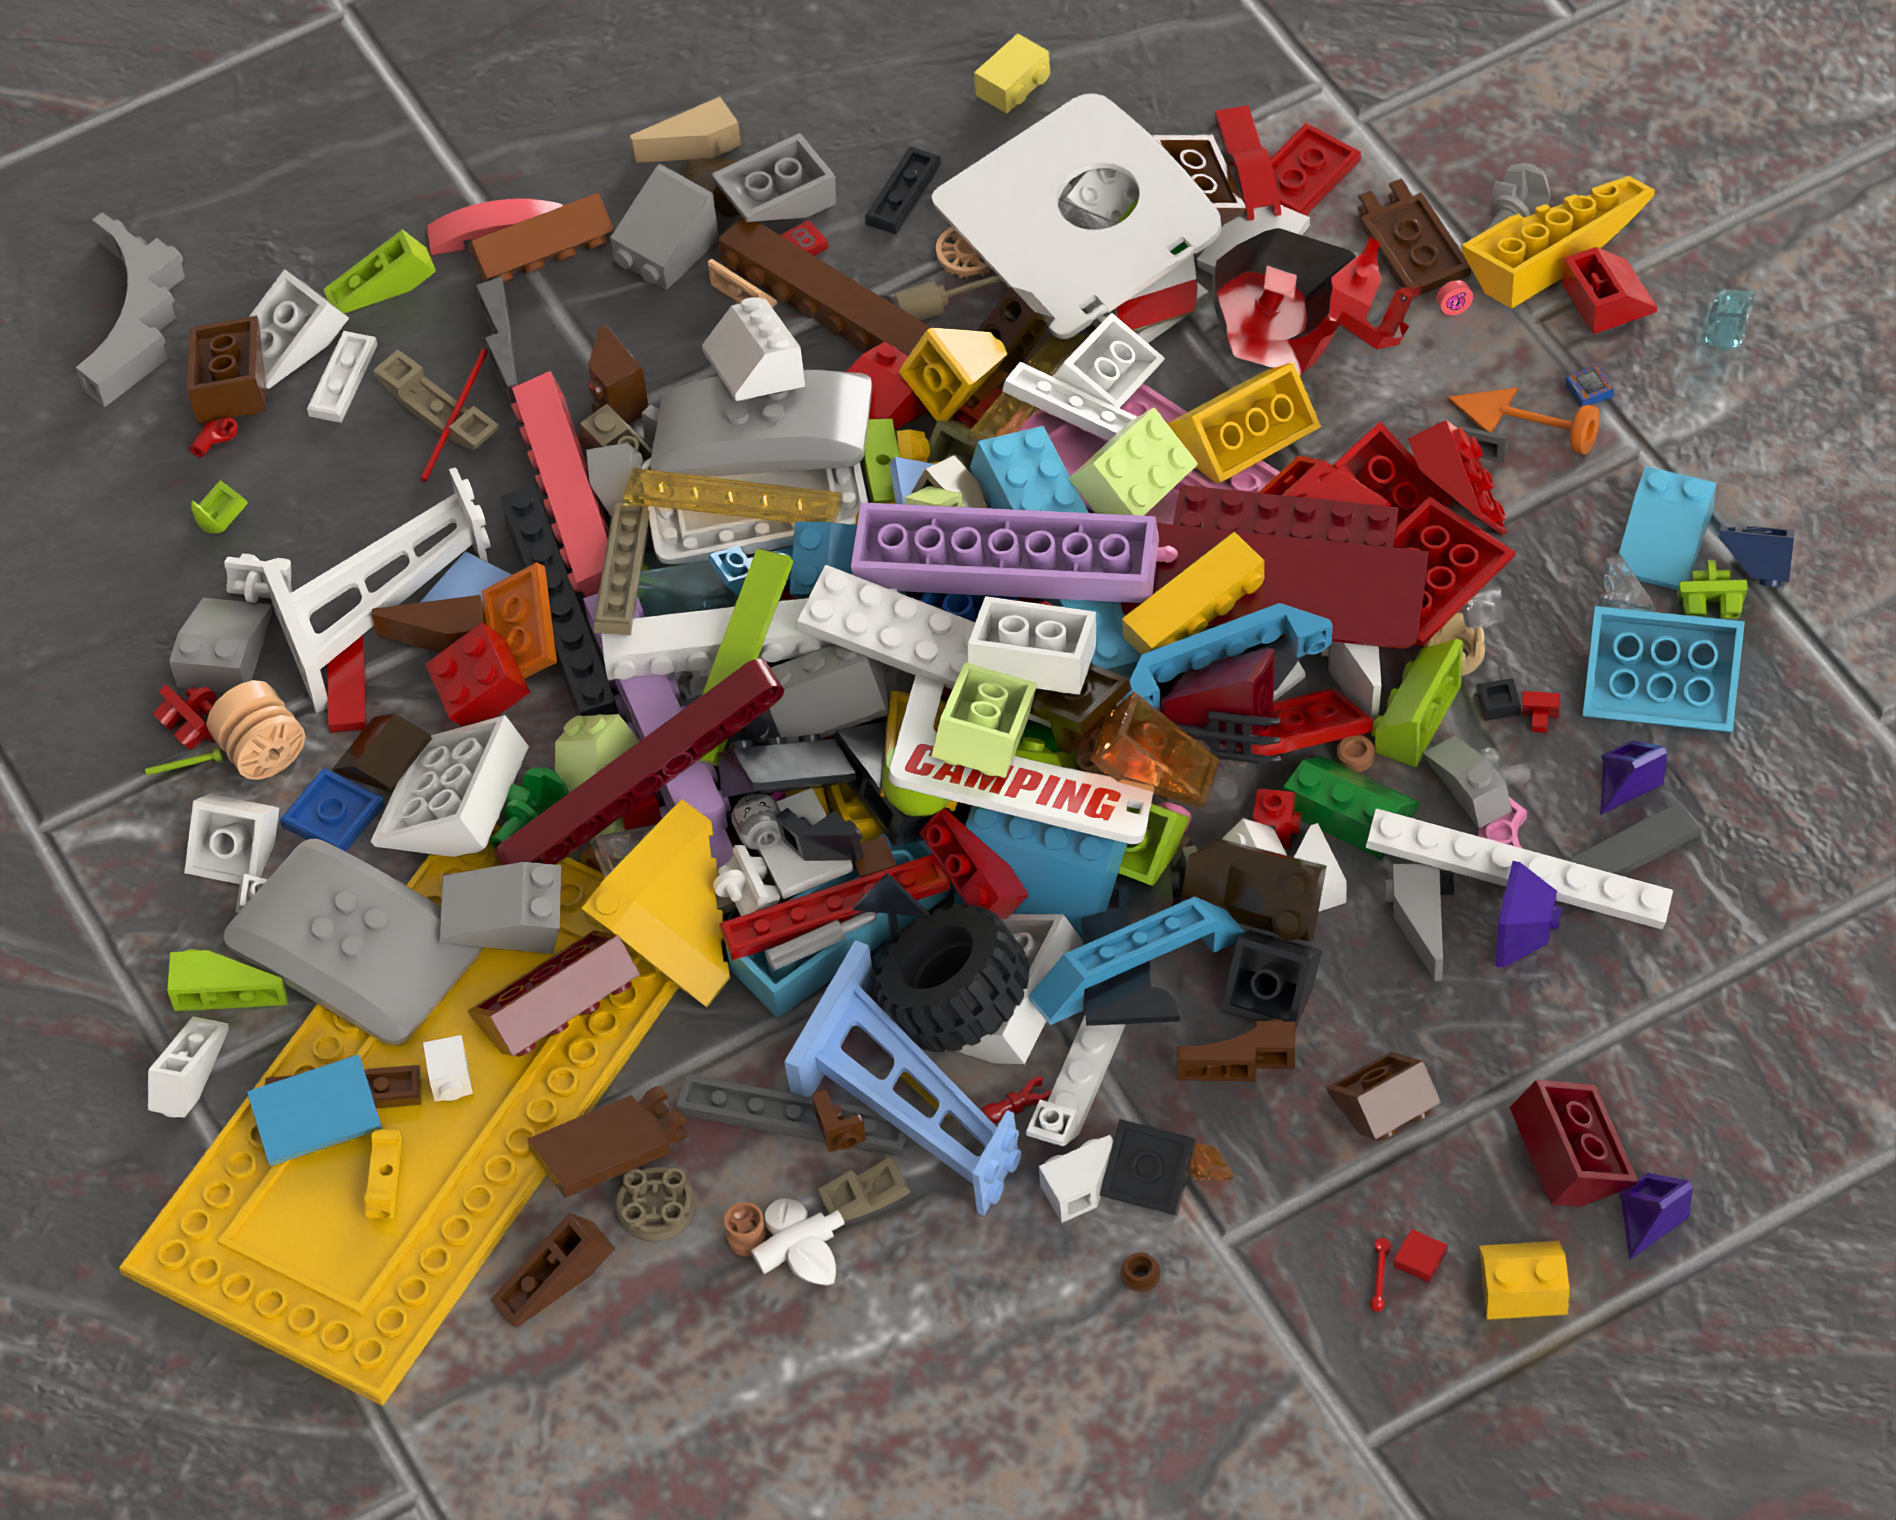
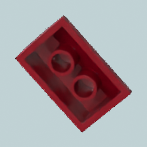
M1536 1079L1509 1107L1551 1205L1583 1207L1634 1187L1638 1183V1179L1596 1085Z

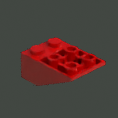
M1444 420L1408 438L1416 463L1422 473L1501 535L1507 533L1503 523L1506 520V513L1501 503L1493 497L1491 489L1495 488L1494 481L1486 468L1483 469L1479 458L1483 457V452L1474 437L1470 438L1461 427L1457 428L1449 421Z
M1299 455L1258 492L1391 506L1388 500L1325 460Z

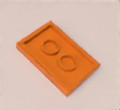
M536 562L482 590L486 625L507 639L524 679L557 663L545 566Z

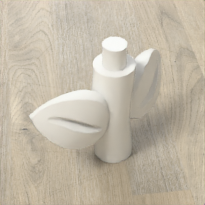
M781 1198L770 1204L766 1209L764 1222L773 1236L751 1250L752 1256L762 1274L768 1273L787 1260L793 1274L800 1279L819 1285L828 1286L834 1284L836 1275L835 1260L831 1249L824 1241L833 1238L832 1231L845 1224L839 1211L837 1210L825 1217L820 1212L807 1218V1210L799 1201Z

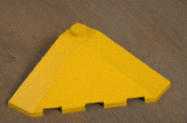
M681 799L603 880L581 909L591 922L606 933L618 935L627 949L707 1008L730 979L729 963L723 960L721 941H724L719 924L724 922L723 911L717 909L716 892L713 887V883L718 877L716 858H711L709 837H714L712 821Z

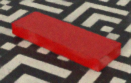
M362 635L327 664L328 726L330 733L364 730L367 726L365 640Z

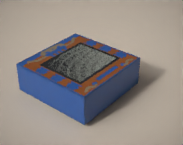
M1598 364L1566 376L1565 385L1580 407L1587 404L1593 405L1614 397V387Z

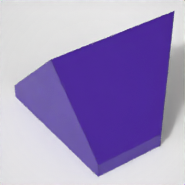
M1632 740L1601 755L1603 774L1600 815L1664 784L1667 759L1665 746Z
M1646 1173L1638 1179V1183L1634 1187L1618 1194L1622 1201L1629 1260L1690 1216L1693 1191L1690 1181Z

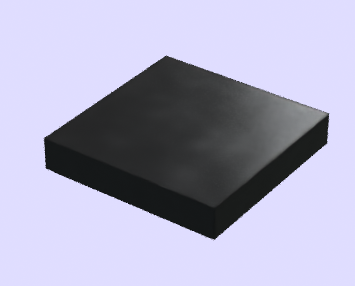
M1119 1119L1100 1196L1178 1216L1197 1139Z

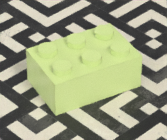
M1155 407L1123 427L1070 476L1069 480L1097 514L1144 516L1190 473L1198 463Z
M964 662L940 718L931 757L941 759L950 765H962L976 769L988 776L997 775L1006 778L1029 718L1037 683Z

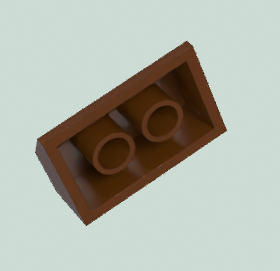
M1151 135L1179 163L1208 197L1220 214L1221 226L1244 213L1246 207L1213 135Z

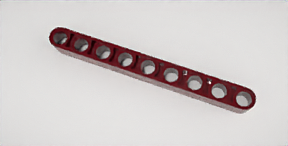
M754 659L744 664L503 841L494 851V857L500 866L519 862L558 864L775 705L784 695L783 686L765 660Z

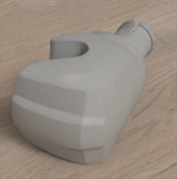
M1528 163L1510 165L1504 174L1503 182L1495 181L1490 206L1494 219L1486 230L1510 216L1520 214L1524 218L1535 214L1536 207L1548 205L1550 189L1545 173L1535 165Z

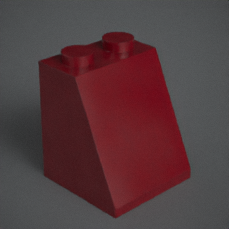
M1266 648L1213 661L1205 668L1199 670L1191 669L1186 671L1180 680H1175L1168 697H1163L1159 711L1160 718L1167 722L1191 724L1199 727H1205L1210 723L1208 719L1209 711L1272 718L1276 649ZM1219 721V731H1226V722ZM1235 723L1236 733H1242V724ZM1252 725V735L1260 736L1266 726ZM1220 740V744L1226 745V741ZM1236 742V747L1243 748V743Z

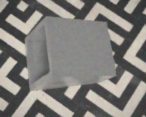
M659 164L610 237L614 261L620 267L630 269L639 274L648 283L656 284L668 290L718 241L719 235L713 193Z

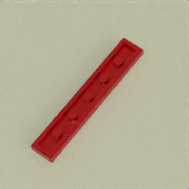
M934 854L719 923L720 930L733 961L779 946L837 920L840 924L865 913V911L853 910V906L886 873L896 880L916 901L950 890V882L945 871Z

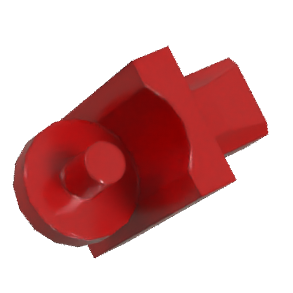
M165 684L159 690V693L165 700L158 706L153 715L169 730L184 717L186 722L173 735L189 750H193L205 738L214 743L215 740L208 731L207 721L202 715H209L216 701L215 692L209 687H201L199 689L190 687L186 691V695L189 697L186 701Z

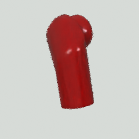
M225 417L207 422L190 445L189 450L196 457L203 458L212 445L230 441L236 436L238 431L237 421L231 417Z

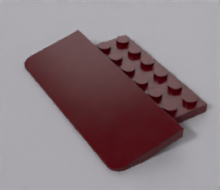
M1180 485L1173 524L1157 523L1159 534L1158 547L1171 546L1177 550L1178 556L1171 563L1156 562L1153 594L1235 532L1264 560V581L1255 592L1251 594L1246 593L1239 598L1227 614L1223 616L1218 614L1209 621L1206 628L1211 629L1281 603L1330 619L1333 625L1332 642L1403 649L1414 645L1418 639L1429 551L1394 548L1399 507ZM1121 602V610L1126 616L1142 603Z

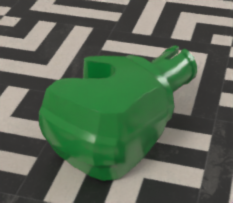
M532 767L525 773L522 786L511 784L506 806L503 809L507 821L489 839L494 850L515 832L569 794L566 783L555 771L546 767Z

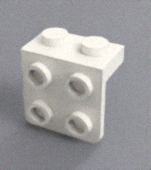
M1109 168L1093 169L1074 177L1075 181L1071 185L1067 183L1060 194L1058 209L1061 215L1065 217L1075 208L1098 230L1114 226L1130 204L1139 198L1140 192L1136 182L1121 171Z

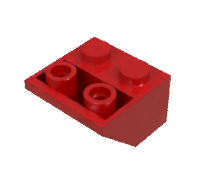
M1598 247L1564 258L1563 287L1593 334L1657 312L1658 307L1626 259Z

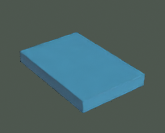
M359 1054L247 1091L270 1166L372 1133L374 1130L383 1129Z

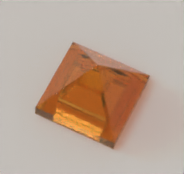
M1196 1143L1191 1162L1194 1179L1232 1180L1234 1178V1173L1217 1147Z

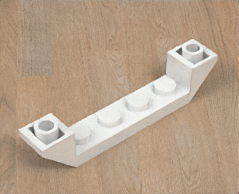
M1086 1015L1084 1016L1048 1102L1039 1101L1027 1128V1136L1065 1146L1079 1135L1126 1024L1086 1026Z

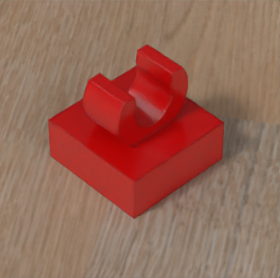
M1523 691L1522 716H1533L1532 732L1547 733L1548 717L1559 718L1561 693Z

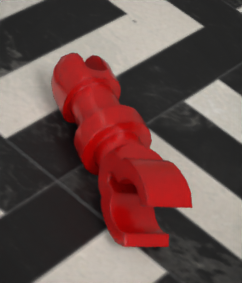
M1036 1077L1030 1080L1020 1092L1015 1093L1011 1091L1005 1095L1006 1099L996 1104L991 1102L982 1107L981 1111L993 1124H997L1002 1120L1006 1110L1013 1112L1014 1115H1018L1023 1112V1107L1037 1106L1040 1100L1048 1101L1052 1091L1047 1090L1042 1095H1038L1035 1092L1032 1093L1035 1087L1042 1086L1044 1077Z

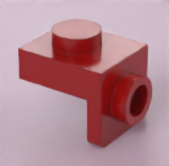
M1258 789L1253 821L1263 825L1275 826V832L1283 848L1291 849L1292 835L1300 834L1302 817L1301 812H1295V792Z

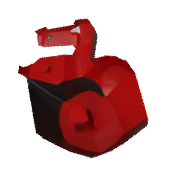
M1281 228L1266 230L1234 246L1216 261L1213 274V302L1218 321L1234 357L1273 368L1294 362L1298 374L1302 375L1305 370L1315 364L1324 354L1339 326L1375 349L1399 345L1409 328L1403 320L1412 299L1420 295L1421 282L1418 288L1401 287L1400 290H1396L1381 325L1373 328L1366 319V316L1382 280L1378 272L1377 250L1380 242L1370 237L1363 252L1357 253Z

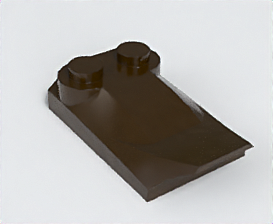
M1218 839L1208 847L1189 855L1182 897L1187 900L1197 897L1225 909L1237 923L1276 933L1284 940L1294 941L1300 939L1310 942L1314 939L1327 866Z

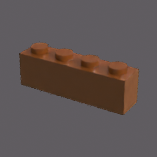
M598 192L474 239L470 242L468 248L483 283L502 276L503 283L506 284L514 279L512 275L525 270L526 274H532L545 268L544 262L555 258L558 262H563L577 255L576 250L588 246L589 250H594L608 244L607 238L611 237L614 228Z

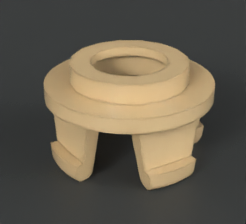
M1458 612L1424 645V648L1453 639L1463 641V648L1467 652L1468 657L1466 658V654L1463 652L1462 675H1466L1476 670L1483 662L1485 656V637L1482 627H1476L1474 631L1465 626L1464 615Z

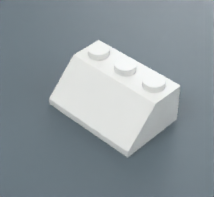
M1111 313L1063 363L1053 377L1117 408H1121L1165 358Z

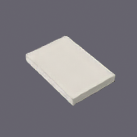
M1282 205V215L1275 216L1272 206L1254 208V220L1248 221L1244 211L1243 214L1224 224L1218 238L1206 247L1197 258V268L1214 274L1216 261L1234 246L1266 230L1281 228L1303 235L1310 226V217Z
M812 788L776 802L781 812L788 807L799 818L805 817L812 826L827 816ZM782 838L772 847L758 850L782 899L853 872L851 861H804L782 841Z

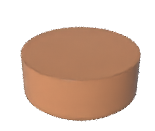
M1362 735L1343 738L1337 746L1338 764L1355 772L1367 770L1374 761L1373 743Z

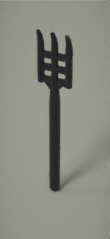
M1209 711L1208 719L1210 723L1205 727H1199L1191 724L1151 719L1139 720L1134 718L1125 722L1122 716L1111 715L1098 727L1099 729L1182 739H1202L1210 747L1209 757L1215 759L1255 764H1270L1281 761L1280 756L1252 754V744L1270 745L1281 742L1279 737L1252 735V725L1269 726L1280 724L1279 718ZM1219 721L1226 722V731H1219ZM1235 723L1242 724V733H1236ZM1220 740L1226 741L1227 750H1220ZM1236 742L1243 743V752H1236Z

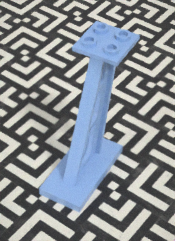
M855 940L784 1062L790 1093L812 1097L824 1075H826L971 1182L974 1186L977 1213L984 1216L991 1203L996 1204L999 1201L1004 1188L1003 1181L1007 1173L1015 1171L1021 1158V1151L1018 1150L1017 1144L1019 1131L1015 1127L1014 1113L1006 1110L998 1127H996L870 998L875 988L869 945ZM852 1026L861 1027L893 1058L894 1066L886 1079L880 1080L842 1051L841 1046ZM901 1073H909L938 1101L939 1108L932 1118L924 1116L894 1092L893 1087ZM947 1114H951L985 1147L981 1156L977 1157L940 1128Z

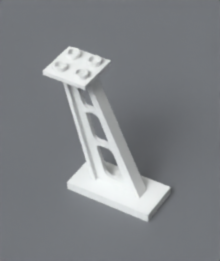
M456 467L449 469L454 490L452 496L290 594L276 560L272 559L261 563L274 611L316 713L328 710V698L320 669L374 626L372 609L399 605L471 545H473L478 558L488 562L485 549L490 548L491 545L485 528L481 527L486 525L482 509L479 504L474 505L471 501L475 498L468 479L461 480ZM450 523L457 525V528L425 554L420 557L415 555L413 549L416 545ZM406 555L410 561L407 568L376 592L370 593L365 585L366 578L399 556ZM358 588L362 596L361 602L327 630L319 634L315 633L309 621L311 614L348 589Z

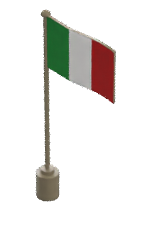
M1183 242L1170 252L1176 256L1189 246ZM1194 254L1179 263L1178 267L1117 307V318L1132 331L1137 332L1194 314L1198 295ZM998 275L947 291H945L943 285L937 286L935 280L895 292L894 294L898 308L922 321L944 314L943 306L949 305L948 297L1002 280Z

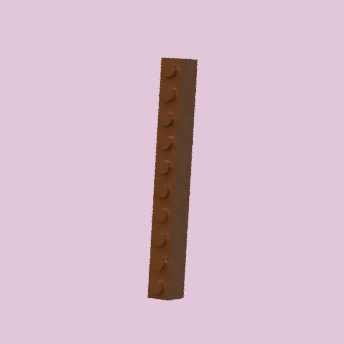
M742 217L718 238L720 259L726 268L732 271L735 270L747 277L755 286H761L773 293L779 301L787 302L794 306L805 317L813 318L820 322L831 333L841 335L861 351H869L886 342L909 356L926 330L931 328L757 221L746 222ZM997 368L964 404L973 409L995 387L1003 390L1005 380L1009 375ZM1006 393L1008 401L1011 398V395Z

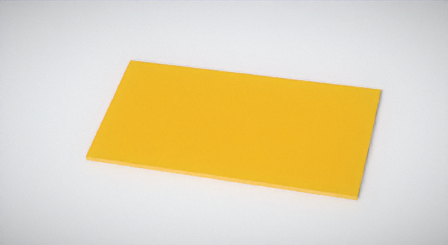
M494 825L489 839L501 828L500 826ZM488 841L486 847L477 853H468L456 857L429 854L406 886L441 907L443 875L500 865L494 857L495 850L490 844L491 841ZM569 857L556 864L561 865L560 925L553 954L482 947L478 958L413 1035L401 1044L389 1045L383 1043L317 1003L253 1088L265 1086V1078L298 1075L358 1054L364 1069L420 1065L422 1105L376 1108L383 1128L381 1130H401L403 1137L393 1219H367L364 1211V1195L367 1192L372 1150V1133L270 1166L252 1106L247 1096L120 1265L121 1275L383 1406L547 1175L529 1151L528 1138L590 1113L679 988L626 948L640 975L631 980L632 986L618 995L612 996L610 993L599 1000L601 1005L593 1012L584 1016L578 1014L568 1020L569 1026L562 1032L554 1036H548L547 1034L536 1041L537 1047L526 1055L517 1057L516 1055L511 1056L501 1053L471 1018L468 1010L591 931L605 932L591 922L581 908L608 875ZM461 1035L467 1056L473 1094L462 1096L457 1100L435 1102L429 1081L423 1043ZM386 1172L383 1176L390 1175L391 1172Z

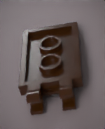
M1401 178L1389 183V187L1393 192L1388 194L1391 205L1382 208L1372 191L1358 195L1362 203L1357 208L1361 215L1360 226L1368 238L1371 237L1380 242L1377 252L1400 287L1418 288L1421 282L1420 295L1451 281L1471 275V267L1422 192L1412 195Z
M655 1086L649 1089L638 1102L630 1095L528 1138V1149L564 1198L669 1154V1144L681 1142L688 1137V1133L681 1126L687 1123V1119L680 1110L669 1112V1109L663 1103V1101L668 1099L667 1093L661 1086Z

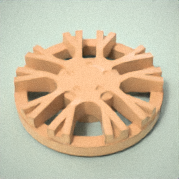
M950 227L940 235L936 243V256L938 263L945 268L947 274L950 273L951 276L958 274L961 279L963 277L969 279L968 275L981 274V276H984L985 273L988 274L990 272L988 264L953 227ZM949 237H951L956 242L955 244H951L945 241ZM955 259L952 263L948 262V260Z

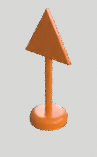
M1518 387L1448 396V400L1486 432H1493L1503 414L1570 430L1569 441L1571 449L1581 455L1588 454L1592 449L1599 429L1600 412L1599 408L1594 405L1587 404L1581 406L1576 412L1573 422L1509 407L1518 392Z

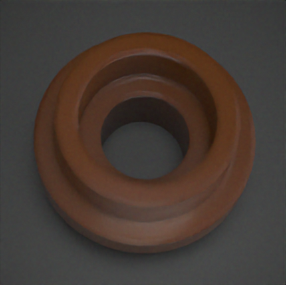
M1143 1252L1134 1253L1121 1265V1280L1130 1290L1137 1292L1148 1291L1159 1282L1160 1266L1149 1254ZM1139 1271L1145 1272L1147 1274L1142 1277L1134 1276V1274Z

